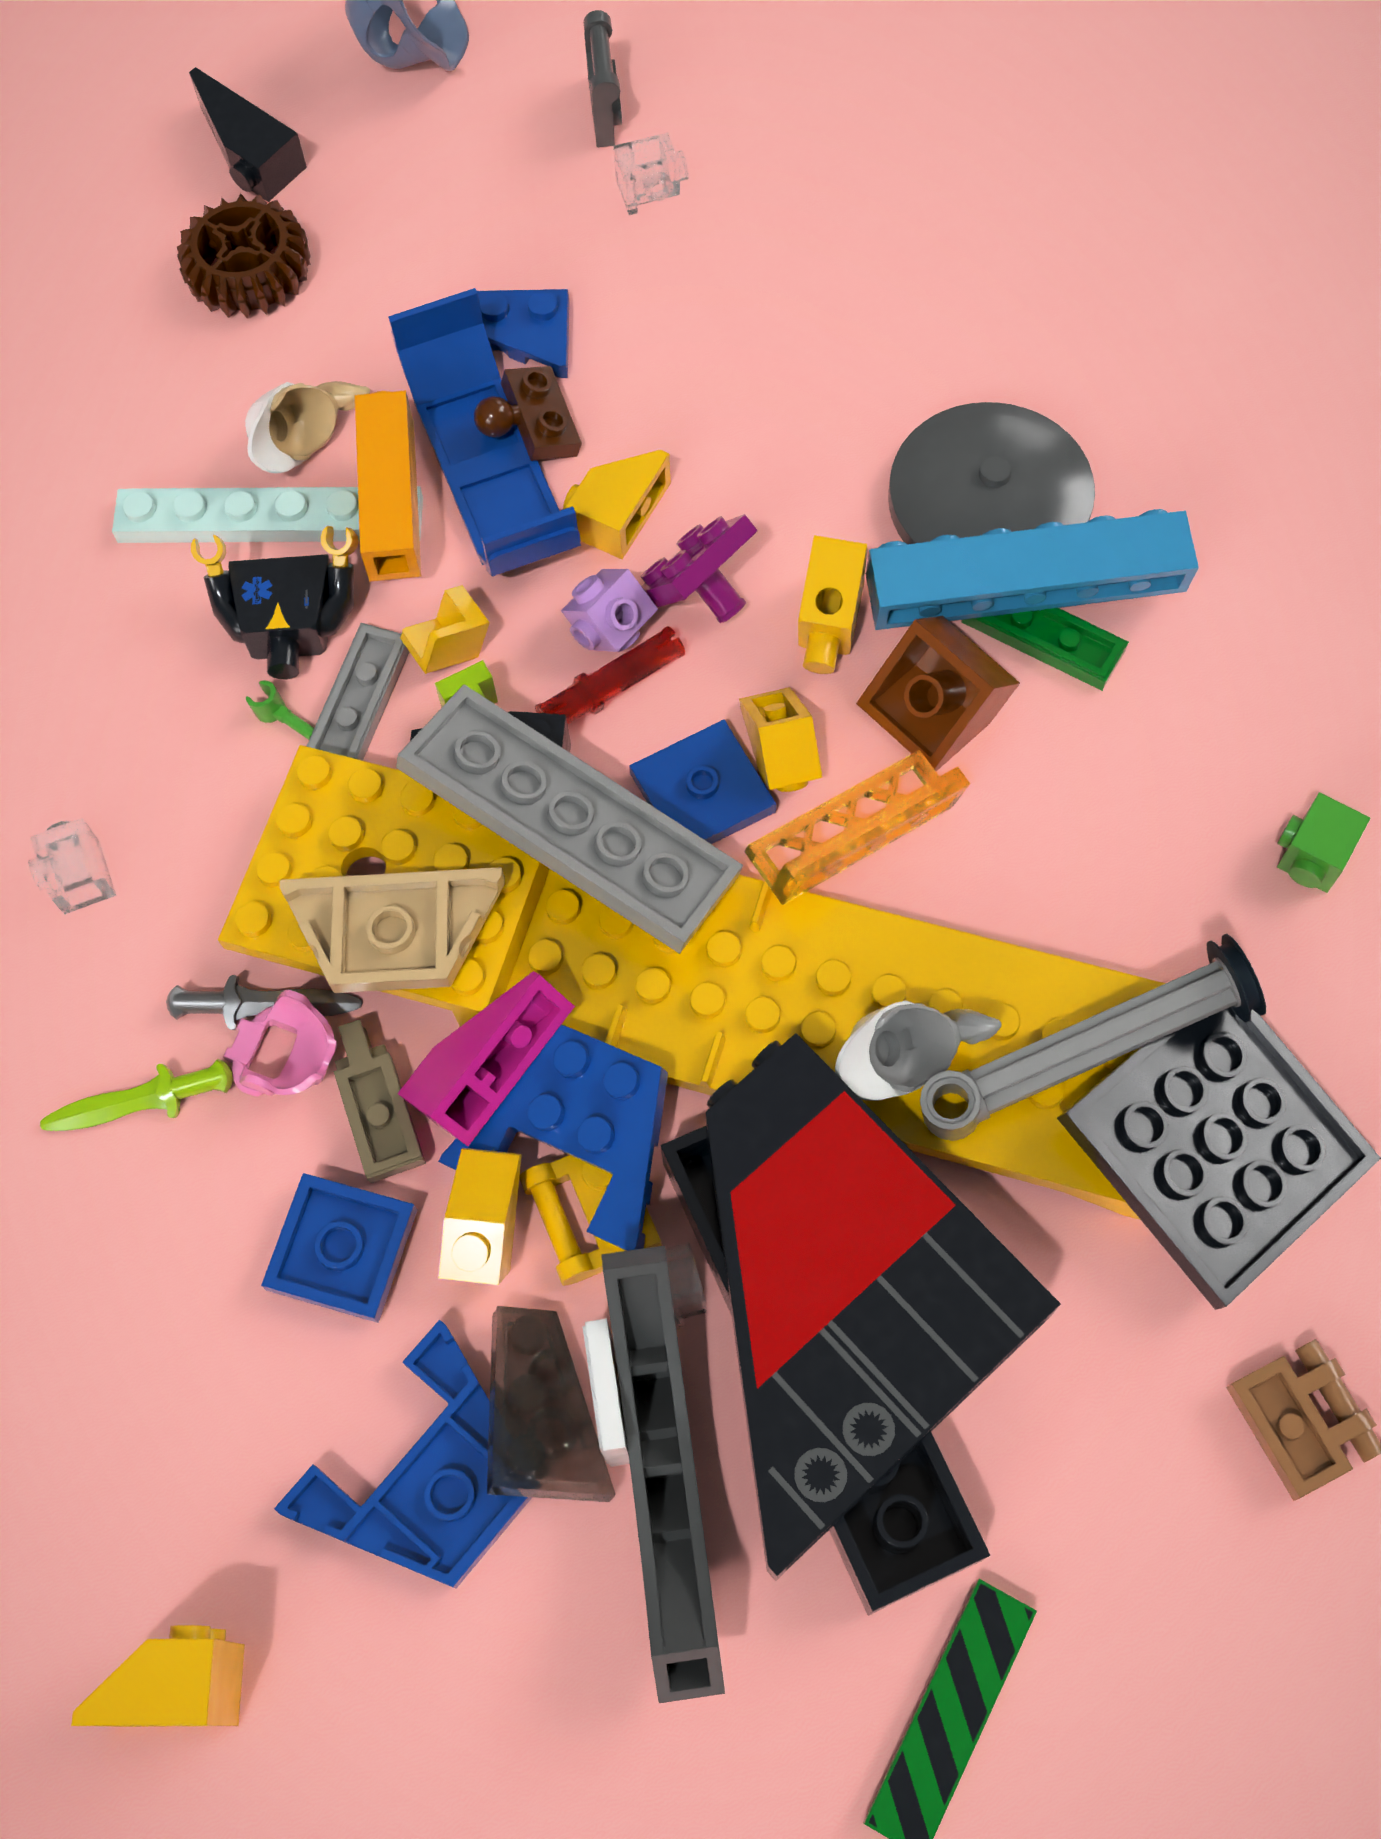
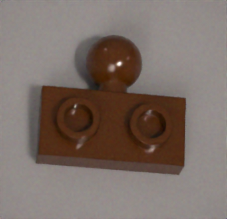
M551 366L505 369L501 385L507 401L497 396H490L481 400L475 408V425L485 436L492 438L504 436L510 431L512 426L517 425L531 461L578 456L582 442Z

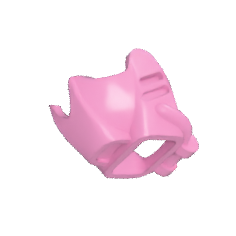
M284 990L273 1006L261 1011L252 1021L240 1019L236 1028L239 1032L232 1047H227L223 1058L233 1063V1081L243 1093L253 1096L263 1094L270 1096L291 1095L322 1082L328 1065L336 1051L337 1043L328 1021L311 1004L309 999L298 992ZM270 1026H277L297 1034L293 1049L282 1072L274 1079L249 1070L261 1040Z

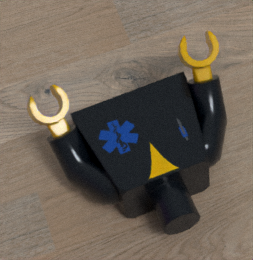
M326 526L323 529L320 537L321 545L325 551L332 554L333 563H331L328 554L229 561V571L223 570L221 564L227 553L226 545L221 538L213 534L217 545V553L211 559L202 557L198 540L196 538L192 540L191 553L194 559L206 566L208 574L203 579L214 616L233 641L245 643L252 658L257 660L267 659V673L269 676L283 680L297 677L299 674V657L321 655L327 648L328 637L337 633L354 608V565L348 563V556L357 549L359 541L353 529L346 527V544L341 549H337L333 544V527Z

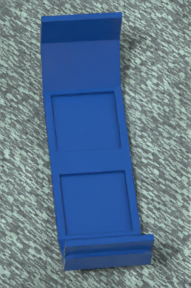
M476 288L388 316L394 346L408 382L415 407L452 492L481 564L485 565L486 571L493 577L581 546L576 512L573 506L559 511L538 461L530 460L517 425L512 426L510 431L504 436L497 438L485 436L475 425L474 411L481 400L490 396H497L507 401L483 324Z

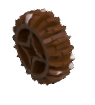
M240 193L237 201L228 203L221 197L220 206L213 209L204 205L203 217H190V229L180 231L181 244L177 246V257L181 266L179 269L184 283L188 284L191 294L196 298L197 302L204 301V304L208 306L211 312L221 308L229 318L237 310H240L248 319L252 310L261 309L267 315L269 305L277 303L285 307V294L299 295V282L307 280V266L311 265L309 260L311 255L305 230L301 228L292 211L284 210L278 200L267 204L259 194L252 201H247ZM277 246L276 251L272 254L270 251ZM217 258V261L211 266L214 259Z

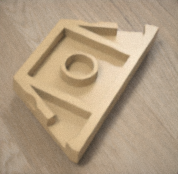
M501 867L280 880V889L334 993L451 987L505 885V876Z

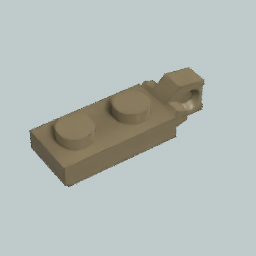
M360 1019L339 1026L338 1029L347 1057L335 1061L337 1070L333 1072L367 1180L370 1183H374L426 1164L407 1102L397 1094L402 1086L393 1058L387 1052L386 1046L382 1044L372 1048L367 1030L362 1026Z

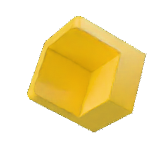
M460 585L444 590L435 619L403 628L400 639L423 672L427 674L478 658L490 622L464 586Z

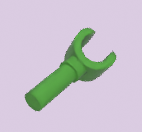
M266 680L260 681V687L269 698L263 702H254L250 697H246V701L255 716L264 723H272L277 720L285 723L309 740L314 727L293 714L285 706L282 697L271 682Z

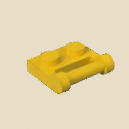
M571 1155L551 1163L533 1166L522 1172L519 1177L525 1194L533 1196L559 1260V1264L555 1269L563 1286L578 1283L603 1272L601 1254L625 1251L594 1236L599 1249L585 1254L581 1253L554 1186L569 1180L571 1181L587 1222L590 1224L613 1174ZM646 1207L642 1233L646 1235L644 1248L662 1246L660 1237Z

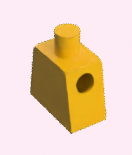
M817 535L813 537L798 618V645L806 648L803 667L810 672L831 674L835 669L837 654L847 655L851 652L865 581L866 543Z

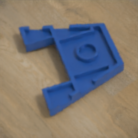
M561 1025L471 1144L466 1146L458 1139H455L442 1153L438 1162L456 1170L462 1148L507 1152L516 1133H523L613 1174L586 1232L625 1251L643 1249L646 1236L642 1233L646 1205H650L653 1183L649 1180L654 1147H658L668 1072L661 1066L565 1025Z
M438 1320L403 1360V1364L444 1399L448 1406L365 1503L360 1506L322 1470L312 1464L274 1509L281 1516L457 1589L540 1488L450 1330L442 1321Z

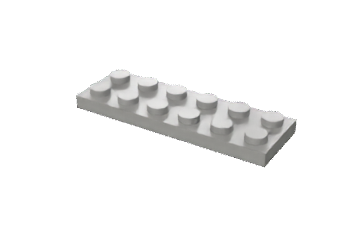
M465 684L397 756V769L679 954L738 878L743 864Z

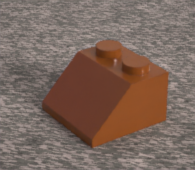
M944 616L921 618L913 621L856 704L931 772H936L992 722L1020 682Z

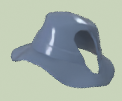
M345 0L347 19L361 47L374 61L388 68L402 69L420 62L432 60L444 70L452 71L463 58L468 46L469 32L467 24L455 0H436V6L425 15L418 29L410 19L403 0ZM393 11L406 27L399 44L393 42L389 34V21Z

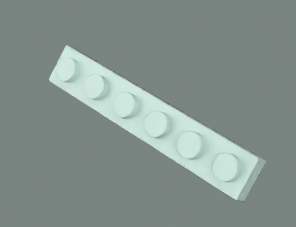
M417 486L419 536L421 540L423 495L421 487ZM358 487L118 489L112 533L117 543H191L194 538L198 542H215L213 534L224 542H321L320 537L323 529L326 526H332L334 530L333 542L346 541V527L353 529L358 536V541H360Z

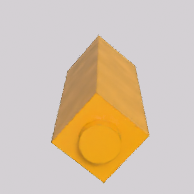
M406 390L393 392L377 391L371 394L355 395L360 553L369 582L422 577L414 421Z

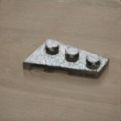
M497 1306L492 1314L487 1494L610 1502L616 1495L605 1459L599 1449L595 1428L557 1311Z

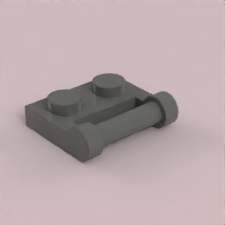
M595 10L586 14L583 20L596 147L599 148L615 146L614 125H622L620 84L616 74L615 59H611L609 38L613 31L611 18L606 12Z

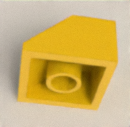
M202 1625L170 1626L169 1639H147L73 1711L71 1726H239L245 1644L225 1641L226 1629H211V1626Z

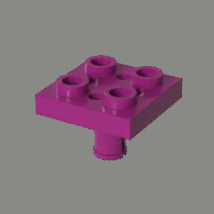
M745 514L727 521L720 516L704 528L699 524L678 540L676 544L681 550L669 561L665 557L659 559L641 575L645 582L642 588L657 608L685 600L696 591L717 617V621L719 623L725 622L737 614L744 607L746 601L740 597L718 568L758 530Z

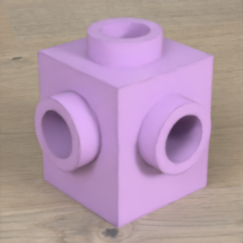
M601 569L596 575H591L582 580L573 589L572 596L574 598L561 612L572 625L570 632L581 646L594 651L620 652L630 647L639 638V629L652 617L658 608L629 569Z

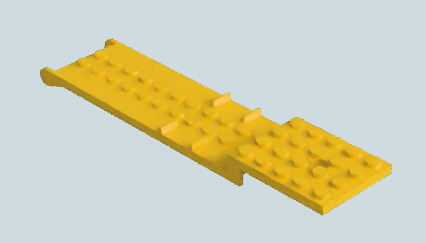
M300 745L218 938L219 943L224 949L324 976L280 889V880L346 876L349 867L355 861L364 857H376L386 863L384 874L501 867L505 876V885L451 987L383 990L381 992L451 1010L460 1027L534 971L540 974L575 1006L561 1025H565L661 1066L668 1072L667 1084L711 1096L727 1081L733 1079L738 1084L754 1070L752 1062L765 1047L774 1041H778L783 1045L795 1033L835 1072L838 1054L850 1037L855 1024L871 1012L896 1002L906 1000L914 1004L922 1003L927 1007L939 1010L942 1014L954 1009H970L998 1019L1002 1026L991 1038L976 1044H968L961 1041L957 1053L947 1069L958 1072L968 1069L970 1072L1166 984L775 884L770 875H766L763 881L739 874L738 878L679 954L402 771ZM1135 1050L990 1114V1118L980 1122L974 1132L964 1139L955 1141L940 1139L932 1134L924 1124L920 1104L921 1091L924 1085L902 1096L879 1101L861 1099L911 1151L1061 1191L1121 1215L1140 1220L1057 1119L1058 1116ZM953 1093L941 1096L934 1105L935 1111L940 1116L948 1119L960 1117L968 1108L966 1100L960 1095Z

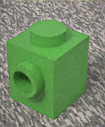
M1319 792L1303 819L1293 814L1277 844L1286 848V851L1277 868L1287 872L1296 883L1304 887L1318 888L1328 893L1343 872L1371 818Z

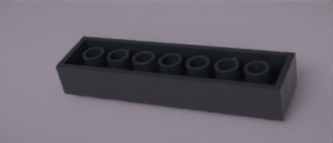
M706 1126L660 1145L662 1162L731 1314ZM932 1432L829 1530L868 1616L976 1565L990 1556Z

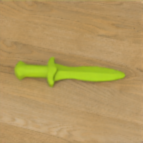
M217 1059L209 1068L174 1077L172 1071L166 1065L160 1063L156 1066L159 1075L147 1083L128 1090L108 1092L83 1098L68 1104L44 1117L40 1121V1127L46 1131H68L89 1128L147 1109H166L169 1118H176L180 1111L181 1099L212 1090L227 1093L233 1084L232 1070L225 1061Z

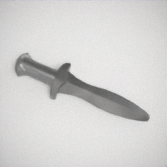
M231 975L223 991H188L176 985L169 992L166 1004L170 1015L176 1020L186 1014H223L227 1027L230 1030H237V1020L257 1015L264 1009L273 1006L284 990L258 991L238 985V976ZM315 988L287 989L306 996L324 1017L348 1013L361 1008L362 1001L358 997L345 993H334L332 990Z

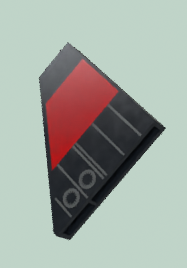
M797 1033L783 1045L778 1041H774L765 1047L752 1062L754 1070L738 1084L732 1079L719 1087L707 1101L709 1109L706 1111L707 1140L766 1569L775 1581L1028 1340L1061 1305Z

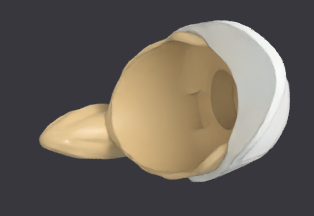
M342 381L325 382L317 386L286 382L271 389L251 405L246 415L245 428L248 437L247 450L250 460L260 469L276 474L287 472L308 460L314 452L321 449L331 438L337 421L338 410L349 411L354 409L355 395L370 394V389L366 386Z

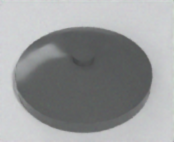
M999 402L959 405L935 414L916 427L902 443L895 456L888 489L891 518L899 536L906 544L930 542L942 535H956L959 538L980 536L998 528H1006L1012 532L1029 530L1048 522H1060L1063 525L1086 523L1090 520L1095 500V483L1089 461L1073 437L1060 425L1038 412Z

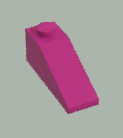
M533 971L434 1046L397 1094L436 1125L466 1146H469L575 1006L540 974Z

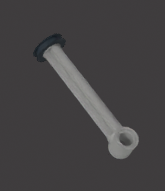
M1226 933L1222 935L1221 946H1218L1212 940L1207 942L1206 950L1210 964L970 1072L968 1069L962 1072L947 1070L935 1074L927 1080L921 1091L920 1104L924 1124L932 1134L940 1139L950 1141L964 1139L974 1132L980 1122L989 1119L990 1114L1231 1007L1244 1022L1251 1021V1010H1254L1260 1016L1266 1014V1002L1259 980L1241 947ZM949 1093L958 1094L966 1100L968 1108L958 1118H944L934 1109L938 1098Z

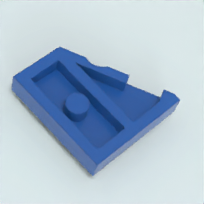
M568 289L477 291L483 324L492 351H502L509 358L523 364H527L529 359L551 366L556 377L568 378Z

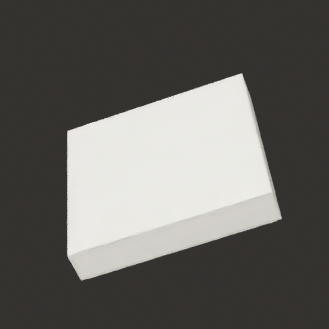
M607 1318L587 1321L582 1328L599 1449L606 1464H609L610 1467L630 1464L614 1343Z

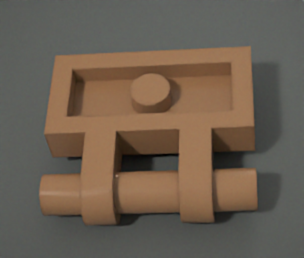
M1317 1339L1295 1350L1308 1373L1297 1377L1286 1357L1282 1356L1226 1387L1293 1501L1353 1470L1340 1445L1350 1441L1363 1463L1381 1454V1442L1372 1429L1377 1426L1376 1422L1367 1408L1362 1411L1360 1410L1341 1377L1346 1375L1336 1358L1329 1360ZM1319 1390L1339 1423L1328 1428L1309 1394Z

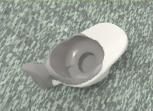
M906 1000L896 1002L871 1012L855 1024L850 1037L838 1054L835 1073L860 1099L879 1101L902 1096L921 1088L935 1074L946 1071L957 1053L961 1041L968 1044L985 1041L995 1035L1002 1024L996 1018L970 1009H954L942 1014L939 1010L927 1007L922 1003L914 1004Z

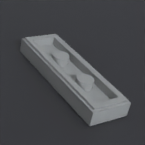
M360 623L307 747L363 761L409 654V650L400 639L401 633Z

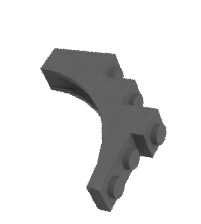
M665 1246L601 1254L630 1462L651 1659L658 1702L660 1704L725 1694Z

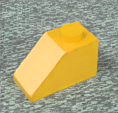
M660 449L590 468L580 485L574 484L569 489L563 504V509L573 506L576 512L580 540L623 560L671 484L669 453Z
M790 687L739 698L741 712L757 768L769 790L777 789L781 792L797 791L805 788L808 785V781L823 778L812 715Z
M471 1148L461 1149L444 1217L438 1279L499 1285L509 1274L522 1154Z

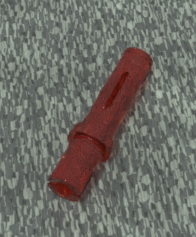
M666 626L661 632L589 675L584 672L574 677L572 685L545 702L537 704L535 711L536 713L564 714L567 717L568 725L588 712L595 715L604 710L606 701L675 659L683 657L685 655L684 645L679 637L673 641L671 640L675 636V631L671 627Z

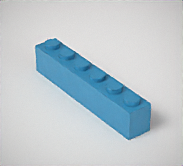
M1154 509L1136 517L1115 519L1113 516L1105 515L1079 524L1063 525L1060 522H1048L1037 526L1035 529L1013 532L1006 528H998L980 536L959 538L956 535H942L930 542L915 544L892 541L869 550L865 574L875 630L907 627L915 619L944 616L948 621L1187 592L1199 566L1186 510L1168 513L1163 509Z

